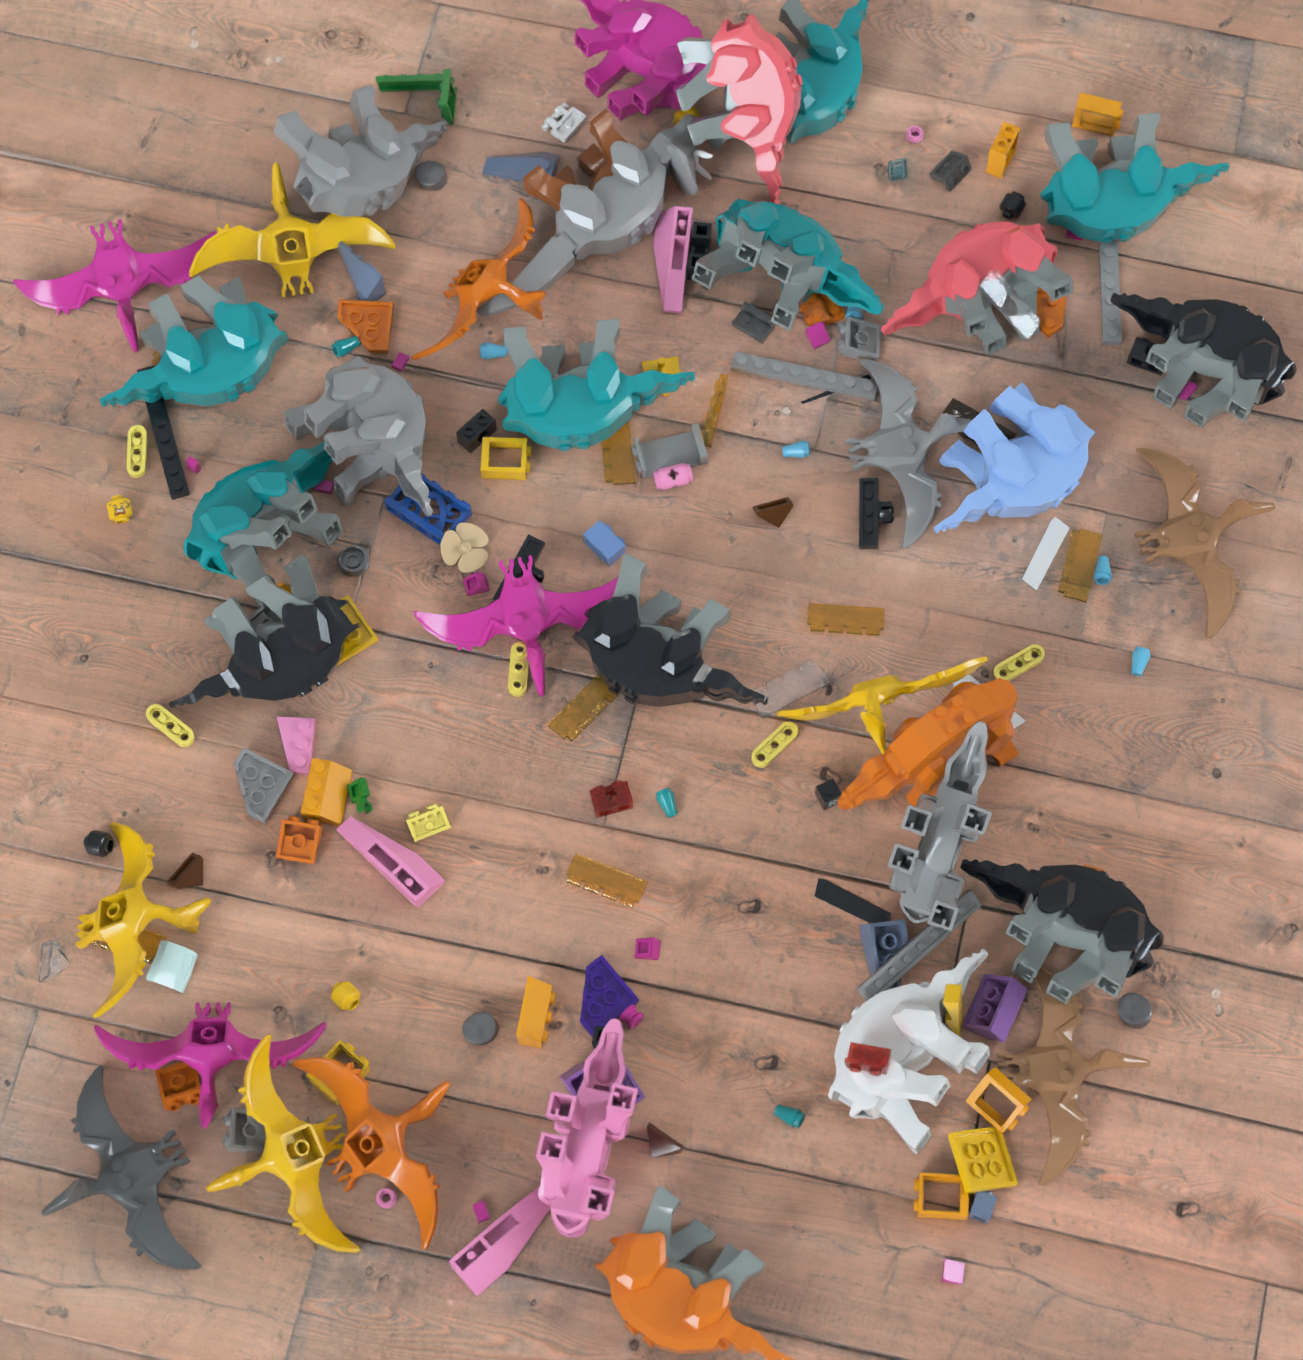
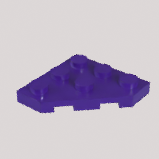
M602 955L586 967L580 1024L593 1038L595 1026L605 1027L611 1019H618L630 1005L633 1004L635 1006L639 1002L638 997Z

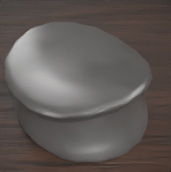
M423 161L415 168L416 180L423 188L427 190H440L447 184L448 178L442 164L435 161Z
M352 545L344 548L339 554L337 561L340 572L348 576L364 574L369 568L368 552L360 546Z
M1134 992L1124 994L1119 999L1117 1010L1124 1024L1134 1029H1140L1148 1025L1151 1020L1152 1007L1145 997Z
M486 1012L472 1014L464 1021L462 1027L465 1039L476 1045H485L492 1042L497 1037L499 1031L498 1022L491 1014Z

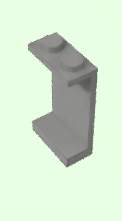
M698 423L691 425V432L640 444L637 438H633L634 445L631 446L633 457H637L638 462H635L638 473L641 472L643 479L653 477V471H657V468L680 463L690 464V467L708 464V455Z

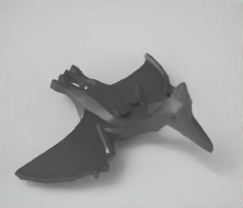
M100 1065L85 1082L77 1101L76 1117L71 1119L72 1123L76 1124L73 1132L80 1133L81 1142L99 1152L101 1162L99 1177L96 1181L86 1178L74 1180L70 1186L42 1210L41 1214L43 1216L53 1214L89 1196L98 1194L109 1196L128 1211L125 1232L133 1240L129 1246L130 1248L137 1249V1256H141L144 1253L156 1263L175 1269L197 1270L202 1265L172 1235L164 1220L158 1202V1185L164 1176L175 1166L186 1165L191 1161L188 1157L179 1159L180 1155L185 1153L183 1147L178 1149L171 1157H163L162 1151L164 1149L181 1145L179 1139L175 1142L171 1141V1138L176 1135L175 1130L168 1132L162 1140L151 1143H136L123 1132L107 1105L103 1088V1067Z

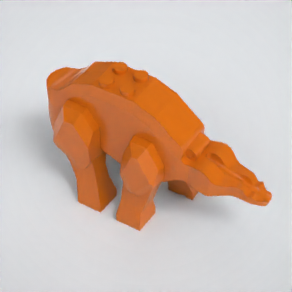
M1002 678L982 684L961 682L949 692L939 706L921 718L909 717L905 719L891 736L893 742L888 746L885 754L869 759L863 765L856 779L842 791L840 798L837 800L839 808L841 810H849L868 801L889 799L901 787L914 783V787L906 796V799L912 806H916L921 794L936 796L939 785L945 778V767L950 755L964 742L969 729L977 721L987 724L986 755H991L999 767L1017 757L1019 752L1011 741L1014 737L1011 719L1017 703L1015 687L1008 680Z

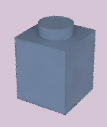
M991 1191L977 1192L968 1217L988 1224L997 1199L996 1196H993L994 1193Z

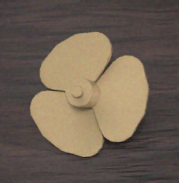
M459 523L455 531H446L441 540L440 553L444 563L454 565L458 561V569L463 573L474 572L481 568L488 559V553L483 548L472 547L487 545L488 536L480 527L472 523Z

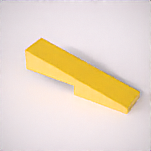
M946 984L943 999L947 1009L945 1022L949 1029L960 1037L962 1026V985Z

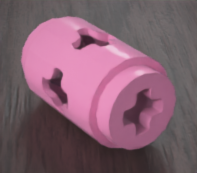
M680 463L657 468V471H653L656 489H671L688 485L689 482L693 481L690 464ZM671 473H674L676 476L675 480H672V477H670Z

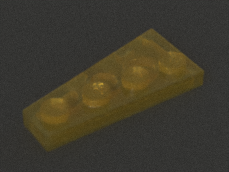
M721 373L719 380L715 381V395L711 396L710 412H707L706 426L702 432L705 447H712L728 384L727 374Z

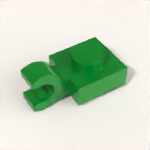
M360 777L348 784L351 803H356L358 813L364 810L365 814L373 810L372 805L366 799L370 796L366 778Z

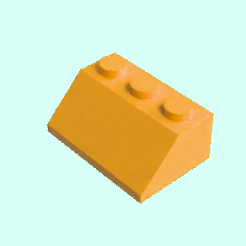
M312 758L301 808L303 820L314 819L319 820V823L339 826L342 824L349 792L347 785L350 784L353 773L351 769L330 760Z
M531 976L527 978L516 1035L519 1045L542 1048L543 1042L547 1043L548 1031H546V1025L551 1023L552 1012L549 1010L550 1005L555 1003L556 993L553 992L552 985Z

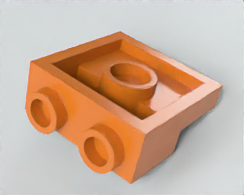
M812 293L809 299L799 306V311H803L805 314L804 320L807 326H812L821 321L824 326L845 319L846 315L842 306L837 305L827 295L822 293Z
M288 816V819H282L276 858L315 864L323 825L318 824L319 820L307 819V822L299 821L300 817Z
M183 1061L155 1070L161 1100L166 1111H178L183 1105H196L199 1103L201 1081L196 1069Z

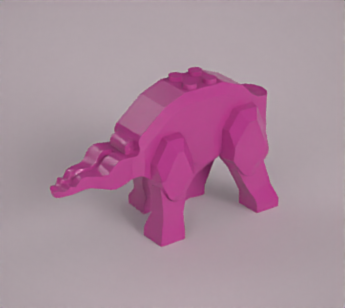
M580 0L586 6L592 21L599 27L594 30L582 27L575 30L574 44L587 58L608 50L605 57L596 67L585 71V86L597 98H600L626 73L634 72L646 77L634 87L626 90L612 91L608 94L607 108L620 121L639 111L647 116L655 108L659 107L682 109L676 90L679 89L681 84L688 83L707 64L692 62L684 65L677 43L689 36L703 38L699 27L693 26L686 15H682L679 11L660 3L643 0H629L628 2L625 0L621 2L619 0Z

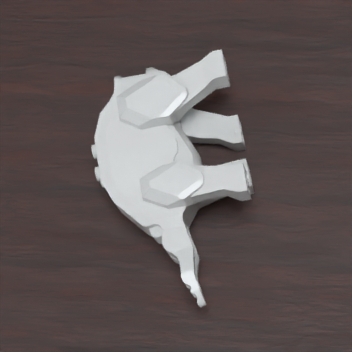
M981 949L980 953H973L972 957H965L960 960L955 969L936 973L930 984L928 982H922L919 985L911 983L885 990L864 1002L861 1007L857 1006L851 1014L852 1019L849 1023L845 1022L839 1030L840 1035L834 1053L836 1078L830 1087L828 1098L832 1101L840 1100L851 1107L849 1116L852 1118H885L910 1150L918 1155L932 1135L930 1128L918 1120L908 1099L929 1102L936 1107L951 1086L948 1079L943 1075L926 1076L917 1073V1071L929 1065L932 1059L936 1057L959 1074L964 1067L977 1074L991 1056L988 1046L983 1043L965 1041L947 1028L943 1022V1016L947 1010L943 1003L946 984L962 985L963 995L969 977L988 956L987 951Z

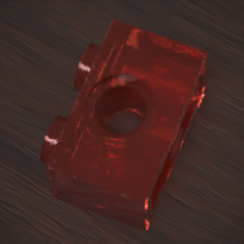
M615 781L609 786L604 787L600 785L589 791L596 818L633 809V799L627 781ZM609 795H614L616 797L612 801L606 799V797Z

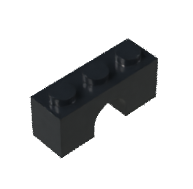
M694 221L691 253H689L687 280L692 279L696 261L709 254L712 223Z

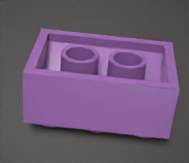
M984 974L961 1027L989 1040L1005 1042L1027 992V988L1014 977Z

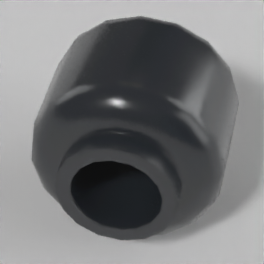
M1015 191L1007 193L999 206L1003 212L1002 215L1010 220L1012 217L1019 218L1026 206L1025 197Z
M93 830L84 838V847L90 855L105 857L113 851L114 839L110 833Z

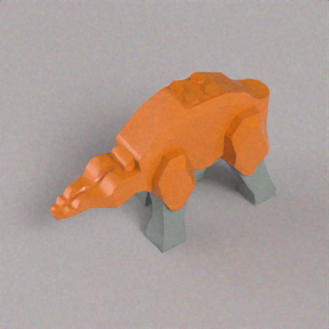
M659 1186L655 1191L640 1233L630 1232L623 1236L611 1237L609 1242L615 1248L602 1264L598 1262L594 1264V1267L609 1281L611 1299L626 1323V1329L635 1336L637 1333L642 1335L641 1339L651 1348L656 1346L659 1349L678 1354L715 1352L717 1349L725 1352L728 1351L731 1345L740 1354L757 1352L766 1360H794L775 1350L761 1333L734 1320L730 1312L731 1302L747 1279L761 1274L766 1267L765 1263L746 1248L741 1253L729 1243L709 1272H706L701 1267L680 1263L697 1248L712 1243L716 1233L695 1218L689 1226L670 1236L673 1216L681 1206V1201L662 1186Z

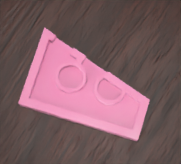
M277 717L289 770L296 775H309L313 752L315 718Z

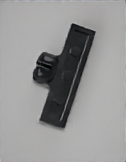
M878 477L860 478L859 548L860 550L879 549V526L893 522L894 507L891 501L879 500Z
M528 534L513 561V575L515 578L523 576V570L518 564L517 558H522V562L527 570L528 556L532 555V574L538 583L543 582L544 572L535 567V563L546 545L545 542ZM503 579L496 591L493 601L499 598L505 579Z

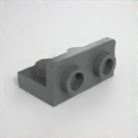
M951 150L929 175L931 179L944 183L946 190L951 192L971 171L972 167L968 156Z
M745 301L742 305V310L733 320L732 326L763 344L775 328V323L771 322V314L764 313L756 305Z

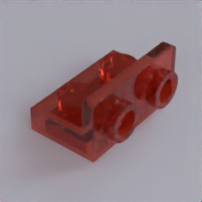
M851 1042L848 1057L845 1058L844 1063L846 1068H849L852 1072L867 1071L874 1076L887 1075L892 1051L888 1048Z

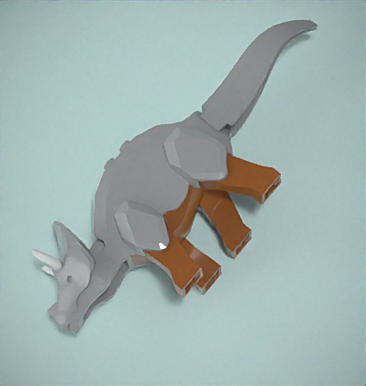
M604 109L590 121V133L595 137L604 154L593 143L578 156L579 168L593 176L589 187L577 185L573 170L568 165L554 177L547 174L540 165L523 177V189L528 194L551 205L557 211L556 236H553L511 284L524 291H546L575 265V259L582 260L594 254L611 255L625 250L631 245L636 246L644 234L649 235L654 230V226L663 210L666 178L670 174L678 187L687 195H695L699 190L696 183L695 170L705 178L712 180L709 172L699 164V161L701 162V157L709 159L713 155L698 150V145H693L687 127L691 120L697 117L690 114L685 115L673 128L660 131L646 149L639 150L635 145L629 144L613 128L611 113ZM498 294L493 299L479 306L476 312L484 317L517 307V305L506 294Z

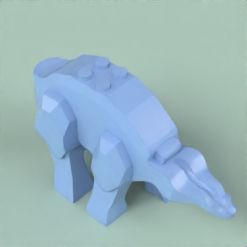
M1020 383L1015 389L1009 386L994 400L989 409L994 414L1006 417L1016 423L1021 436L1008 440L985 409L967 425L963 432L976 441L982 454L968 447L959 439L943 453L938 462L943 467L960 469L975 483L977 490L964 499L953 515L933 528L935 533L938 534L940 530L945 532L947 528L955 529L962 521L977 522L986 511L992 517L1010 518L1031 517L1048 511L1051 507L1055 509L1080 484L1078 480L1082 476L1089 459L1088 443L1096 432L1091 430L1077 417L1078 413L1065 405H1058L1055 409L1038 405L1023 383Z

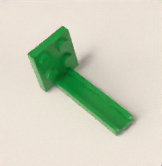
M443 69V74L376 76V82L381 92L439 90L441 98H438V108H441L442 118L449 125H454L457 87H454L451 69Z

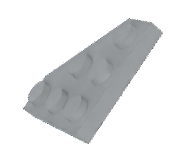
M243 748L234 766L247 814L266 824L295 775L293 772Z

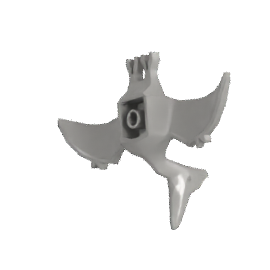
M860 359L861 365L871 373L878 385L881 395L882 419L879 430L866 439H846V445L854 446L853 448H848V454H854L861 449L868 451L866 456H850V462H857V464L852 465V471L860 470L865 466H873L890 472L898 480L906 505V526L902 549L909 548L923 536L932 522L935 508H941L942 505L939 502L942 494L936 493L937 482L924 473V464L928 451L933 444L944 436L963 432L972 420L957 418L955 415L944 413L940 415L930 431L922 430L914 423L911 417L917 402V398L913 393L917 391V388L912 386V379L906 380L898 371L883 363L869 359Z

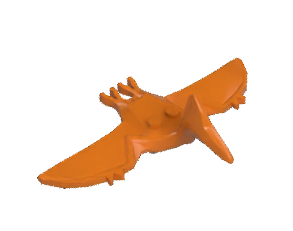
M520 198L518 201V224L510 244L497 257L473 260L465 270H458L460 275L453 277V281L456 284L449 283L448 286L451 289L443 292L447 298L458 295L460 299L459 313L453 327L437 344L414 354L411 357L413 360L433 354L450 345L459 337H463L464 333L470 330V326L476 321V309L483 302L489 301L498 294H506L522 310L530 313L537 319H543V310L540 302L546 296L545 291H524L507 281L506 267L508 261L525 249L527 241L532 239L531 234L535 231L531 207L523 198Z
M322 1057L295 1060L292 1064L293 1066L312 1074L332 1090L347 1117L348 1132L344 1139V1148L338 1157L330 1159L326 1165L330 1166L338 1163L336 1169L332 1172L333 1175H338L342 1172L345 1164L349 1162L352 1171L338 1178V1182L350 1179L344 1188L345 1192L353 1189L357 1179L367 1174H378L392 1181L408 1197L414 1207L421 1231V1248L426 1250L431 1243L437 1225L439 1210L437 1189L441 1188V1185L435 1183L437 1175H431L427 1164L408 1158L404 1149V1134L409 1124L433 1116L449 1089V1081L439 1084L423 1099H420L419 1102L402 1114L390 1115L377 1110L369 1103V1082L360 1076L362 1069H354L353 1062H348L346 1065L336 1059Z

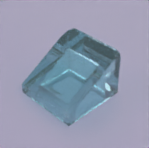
M906 158L888 161L887 171L890 181L907 179Z

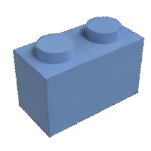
M599 520L583 534V542L609 567L625 554V542L620 536L616 537L612 533L613 531L608 524H603Z

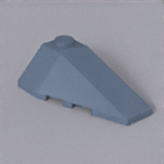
M536 152L487 157L483 174L524 182L523 177L540 165L547 174L554 177L560 155Z
M343 241L339 242L337 248L355 287L357 298L363 301L379 300L386 294L383 277L370 263H364L359 254L354 256L352 249Z
M906 920L860 925L862 946L870 975H872L907 944ZM901 978L887 990L900 987Z

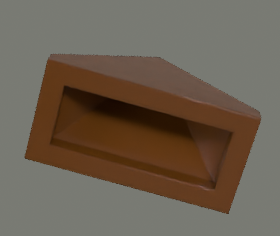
M789 497L753 506V510L757 516L779 528L792 509L793 502Z
M192 852L168 879L167 883L176 888L202 886L203 858Z
M649 1122L647 1132L652 1158L680 1154L682 1152L683 1145Z

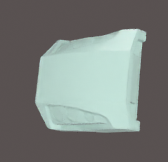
M160 940L156 956L146 980L175 989L183 994L198 957L197 953L175 943Z

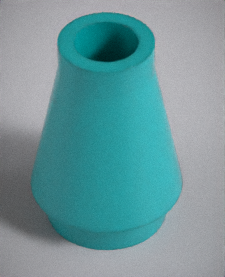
M357 336L336 340L331 346L336 357H344L360 346V341Z
M670 788L658 791L656 793V800L667 818L676 816L678 812L674 791H671Z
M780 1104L776 1106L773 1115L792 1128H800L805 1118V1113L801 1109Z

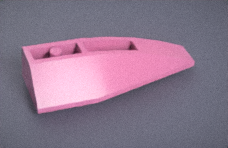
M674 206L661 212L656 222L653 248L663 312L682 314L693 223V208Z
M351 816L336 829L417 909L446 883L418 854Z
M539 1187L509 1209L448 1261L451 1268L477 1297L511 1267L551 1209V1205L545 1204L539 1199Z

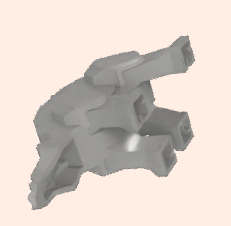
M372 85L354 90L349 104L358 123L359 135L353 134L349 124H345L329 130L328 138L307 127L296 110L277 117L274 133L280 140L297 152V157L301 162L293 187L304 198L314 213L329 212L343 217L364 216L367 214L371 216L377 210L389 209L402 196L412 168L415 166V163L420 161L422 152L437 143L438 138L442 137L443 132L448 130L449 123L446 120L432 125L415 123L405 131L397 132L393 123L384 119L375 106V89Z
M356 356L338 367L335 366L329 369L325 375V393L317 402L284 411V425L295 440L311 432L318 438L326 430H344L324 435V449L336 465L342 463L347 457L357 455L354 462L346 470L334 477V492L345 506L353 503L360 488L376 479H385L392 474L397 478L404 495L415 500L426 517L432 516L433 509L429 506L431 499L428 498L429 489L422 480L421 460L425 439L426 417L422 405V397L420 394L414 393L413 387L408 380L405 381L402 376L385 366L367 363L359 356Z
M975 722L969 729L964 742L950 755L945 767V778L939 785L936 796L921 794L916 806L908 805L901 828L910 830L922 837L918 849L895 843L888 866L894 871L890 881V889L902 894L900 907L913 923L928 921L927 924L941 927L948 931H952L959 911L957 904L966 880L961 875L955 873L954 869L964 840L977 842L981 835H985L992 815L991 811L976 805L979 787L988 770L986 762L988 732L987 724L984 722Z

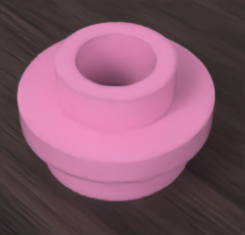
M911 126L906 132V138L911 143H919L924 137V132L919 126Z
M382 1188L376 1195L377 1204L385 1209L394 1206L397 1200L396 1193L391 1188ZM386 1195L390 1196L388 1202L383 1201V1197Z

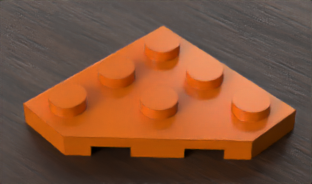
M1039 288L1036 298L1037 317L1040 321L1039 329L1047 338H1050L1063 328L1066 296L1052 302L1048 293Z
M339 299L337 311L339 321L354 336L358 337L360 343L370 353H389L394 309L393 302Z

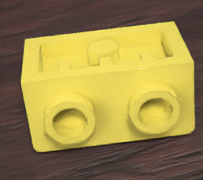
M437 803L426 806V810L423 812L413 811L407 814L408 818H405L414 842L451 828L443 806L441 804L437 805Z

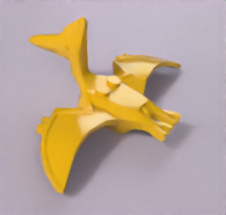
M275 162L272 168L271 204H273L274 211L279 215L277 220L259 231L251 230L241 224L230 228L228 223L225 224L224 229L217 227L218 233L206 240L196 253L189 270V277L223 262L258 260L271 264L281 277L282 297L286 296V284H288L291 295L295 296V289L290 282L293 276H298L300 279L299 294L302 295L304 294V281L306 282V287L309 288V293H314L313 286L308 278L309 269L314 258L326 250L337 248L339 242L343 241L346 245L367 244L396 249V246L384 229L362 216L343 217L329 213L319 223H310L304 219L294 217L289 212V199L287 198L280 166Z
M986 656L973 658L944 671L933 673L921 680L903 682L897 675L875 678L855 684L848 696L827 705L782 709L776 712L777 717L807 721L847 712L855 706L864 707L867 711L861 712L860 717L866 726V731L869 732L881 753L885 754L886 724L880 707L882 703L883 705L892 704L901 695L915 694L917 691L950 685L974 672L987 662L988 659Z
M117 822L111 823L110 827L120 843L124 857V873L120 887L114 894L102 898L95 912L78 916V919L83 923L77 926L80 932L76 935L81 940L77 941L75 945L81 949L88 946L92 941H104L108 943L114 956V983L104 1003L93 1013L94 1018L100 1017L112 1008L131 989L138 976L143 975L141 970L147 964L144 962L147 953L142 949L137 939L149 922L159 918L177 928L197 933L199 926L198 917L211 903V899L206 897L186 906L172 908L149 901L143 892L142 882L153 869L151 859L155 856V853L152 851L154 846L151 843L146 844L144 838L129 826ZM91 926H93V929L91 931L85 932Z
M268 1034L262 1038L252 1052L244 1074V1085L238 1089L243 1094L240 1103H246L247 1115L253 1117L265 1127L266 1141L261 1158L257 1161L237 1167L233 1166L231 1170L212 1181L206 1187V1190L208 1192H215L238 1185L242 1186L243 1183L261 1172L272 1173L285 1181L291 1189L288 1213L295 1220L292 1226L299 1228V1236L305 1233L317 1244L334 1251L360 1252V1247L345 1237L329 1218L319 1189V1173L324 1159L331 1151L343 1150L344 1144L335 1145V1143L340 1141V1138L344 1137L345 1133L336 1135L330 1142L324 1136L325 1131H335L342 1127L341 1124L327 1126L328 1123H331L337 1117V1114L328 1116L322 1123L312 1124L299 1120L286 1109L277 1095L271 1080L269 1069L271 1034Z

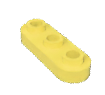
M134 425L128 431L126 467L128 474L133 478H140L146 473L148 435L146 429L141 425Z
M522 641L512 645L510 654L508 690L515 697L523 696L528 686L529 662L526 660V643ZM519 648L524 649L522 652L517 651ZM522 666V669L517 670L516 667ZM517 683L521 684V686L518 688L514 687V685Z
M1033 644L997 664L993 672L994 679L1002 678L1011 681L1043 661L1045 656L1044 649L1040 645ZM1036 654L1038 657L1033 658L1031 655ZM1020 663L1022 667H1017L1015 664ZM1003 672L1006 676L1002 677L999 673Z
M153 704L147 708L146 717L148 721L181 747H188L193 744L195 736L192 729L159 704ZM155 714H160L158 718H154ZM169 725H174L172 729H168ZM184 736H188L187 740H182Z
M790 721L782 723L753 750L752 763L759 768L768 766L797 738V725ZM790 731L792 734L786 735L785 732ZM772 744H777L778 747H777V748H773L771 745H772ZM762 756L765 759L763 761L758 760V757Z

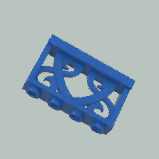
M422 473V480L429 489L428 498L437 500L440 515L432 514L430 517L425 516L421 518L420 505L415 500L406 497L397 502L403 494L400 484L385 499V509L440 545L446 523L453 524L449 530L455 531L459 523H465L472 516L471 506L466 501L457 499L451 491L442 489L436 481L432 480L431 482ZM412 503L416 506L415 511L409 510L410 507H413ZM455 508L460 511L459 518L453 520L447 518V516L452 517L456 515V513H451V509ZM430 519H437V520H439V522L436 521V520H434V521H435V524L432 525V524L429 523V520H430Z

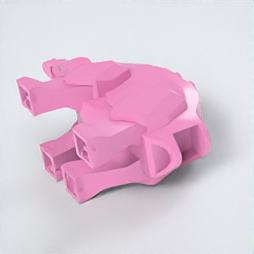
M611 1019L607 1023L601 1034L598 1046L585 1060L584 1079L579 1087L577 1096L551 1091L546 1118L554 1121V1129L560 1135L541 1132L536 1158L543 1167L538 1197L545 1204L551 1205V1214L555 1228L560 1234L568 1238H578L584 1235L592 1220L600 1221L609 1217L612 1208L616 1181L605 1176L612 1142H618L628 1134L630 1119L638 1092L636 1088L622 1085L626 1074V1066L622 1052L624 1033L622 1023L618 1019Z

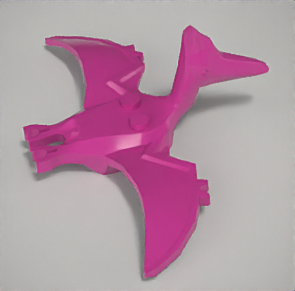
M118 219V233L116 228L112 226V222H108V226L114 235L113 241L109 242L104 239L105 226L101 223L100 237L98 232L95 231L94 226H90L91 233L96 238L97 246L93 262L82 270L51 280L13 279V281L27 298L43 307L56 309L57 315H60L61 311L69 315V309H80L93 296L116 300L119 302L116 307V317L121 323L130 347L137 353L139 351V342L134 318L135 311L130 301L146 285L152 282L171 287L178 283L182 285L186 281L191 280L189 270L196 253L206 240L216 234V231L183 248L148 254L136 252L125 241L122 235L123 223L121 219Z
M529 555L527 570L522 562V558H517L518 564L523 570V576L520 578H515L513 575V559H509V573H507L503 561H499V567L504 573V586L499 598L486 607L467 613L449 615L413 611L415 618L428 632L444 642L458 645V651H461L463 647L468 652L471 651L472 646L483 647L495 634H504L522 640L526 643V660L529 662L536 690L539 696L543 697L545 695L546 655L537 641L538 637L548 628L559 622L572 626L575 629L583 627L588 620L584 615L585 611L601 601L609 600L613 597L618 577L591 590L567 593L545 590L534 578L531 571L533 559L532 555Z
M210 1002L207 1003L203 1012L200 1004L196 1003L195 1011L197 1017L189 1022L184 1032L171 1039L152 1043L125 1040L111 1034L98 1025H94V1032L101 1044L116 1058L128 1063L129 1069L137 1067L142 1071L145 1067L157 1070L171 1060L184 1061L196 1069L202 1078L198 1108L200 1124L203 1129H206L209 1123L212 1122L216 1109L219 1107L214 1082L216 1073L234 1060L245 1059L249 1062L252 1052L261 1041L249 1038L238 1032L227 1019L231 1013V1002H227L223 1012L220 1003L216 1002L217 1017H208L211 1012ZM322 1022L309 1032L284 1041H271L269 1066L272 1069H275L278 1065L286 1067V1062L300 1056L316 1043L326 1029V1022Z

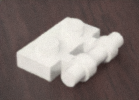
M565 102L554 109V113L550 117L548 116L544 120L545 123L541 126L545 132L549 128H553L551 135L564 144L587 120V116L574 107L567 111L566 109L569 106ZM559 117H563L559 122L556 121Z

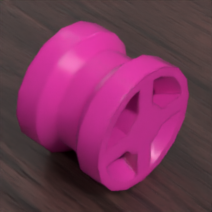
M632 1004L624 1010L619 1019L625 1021L628 1024V1028L632 1030L645 1016L639 1013Z

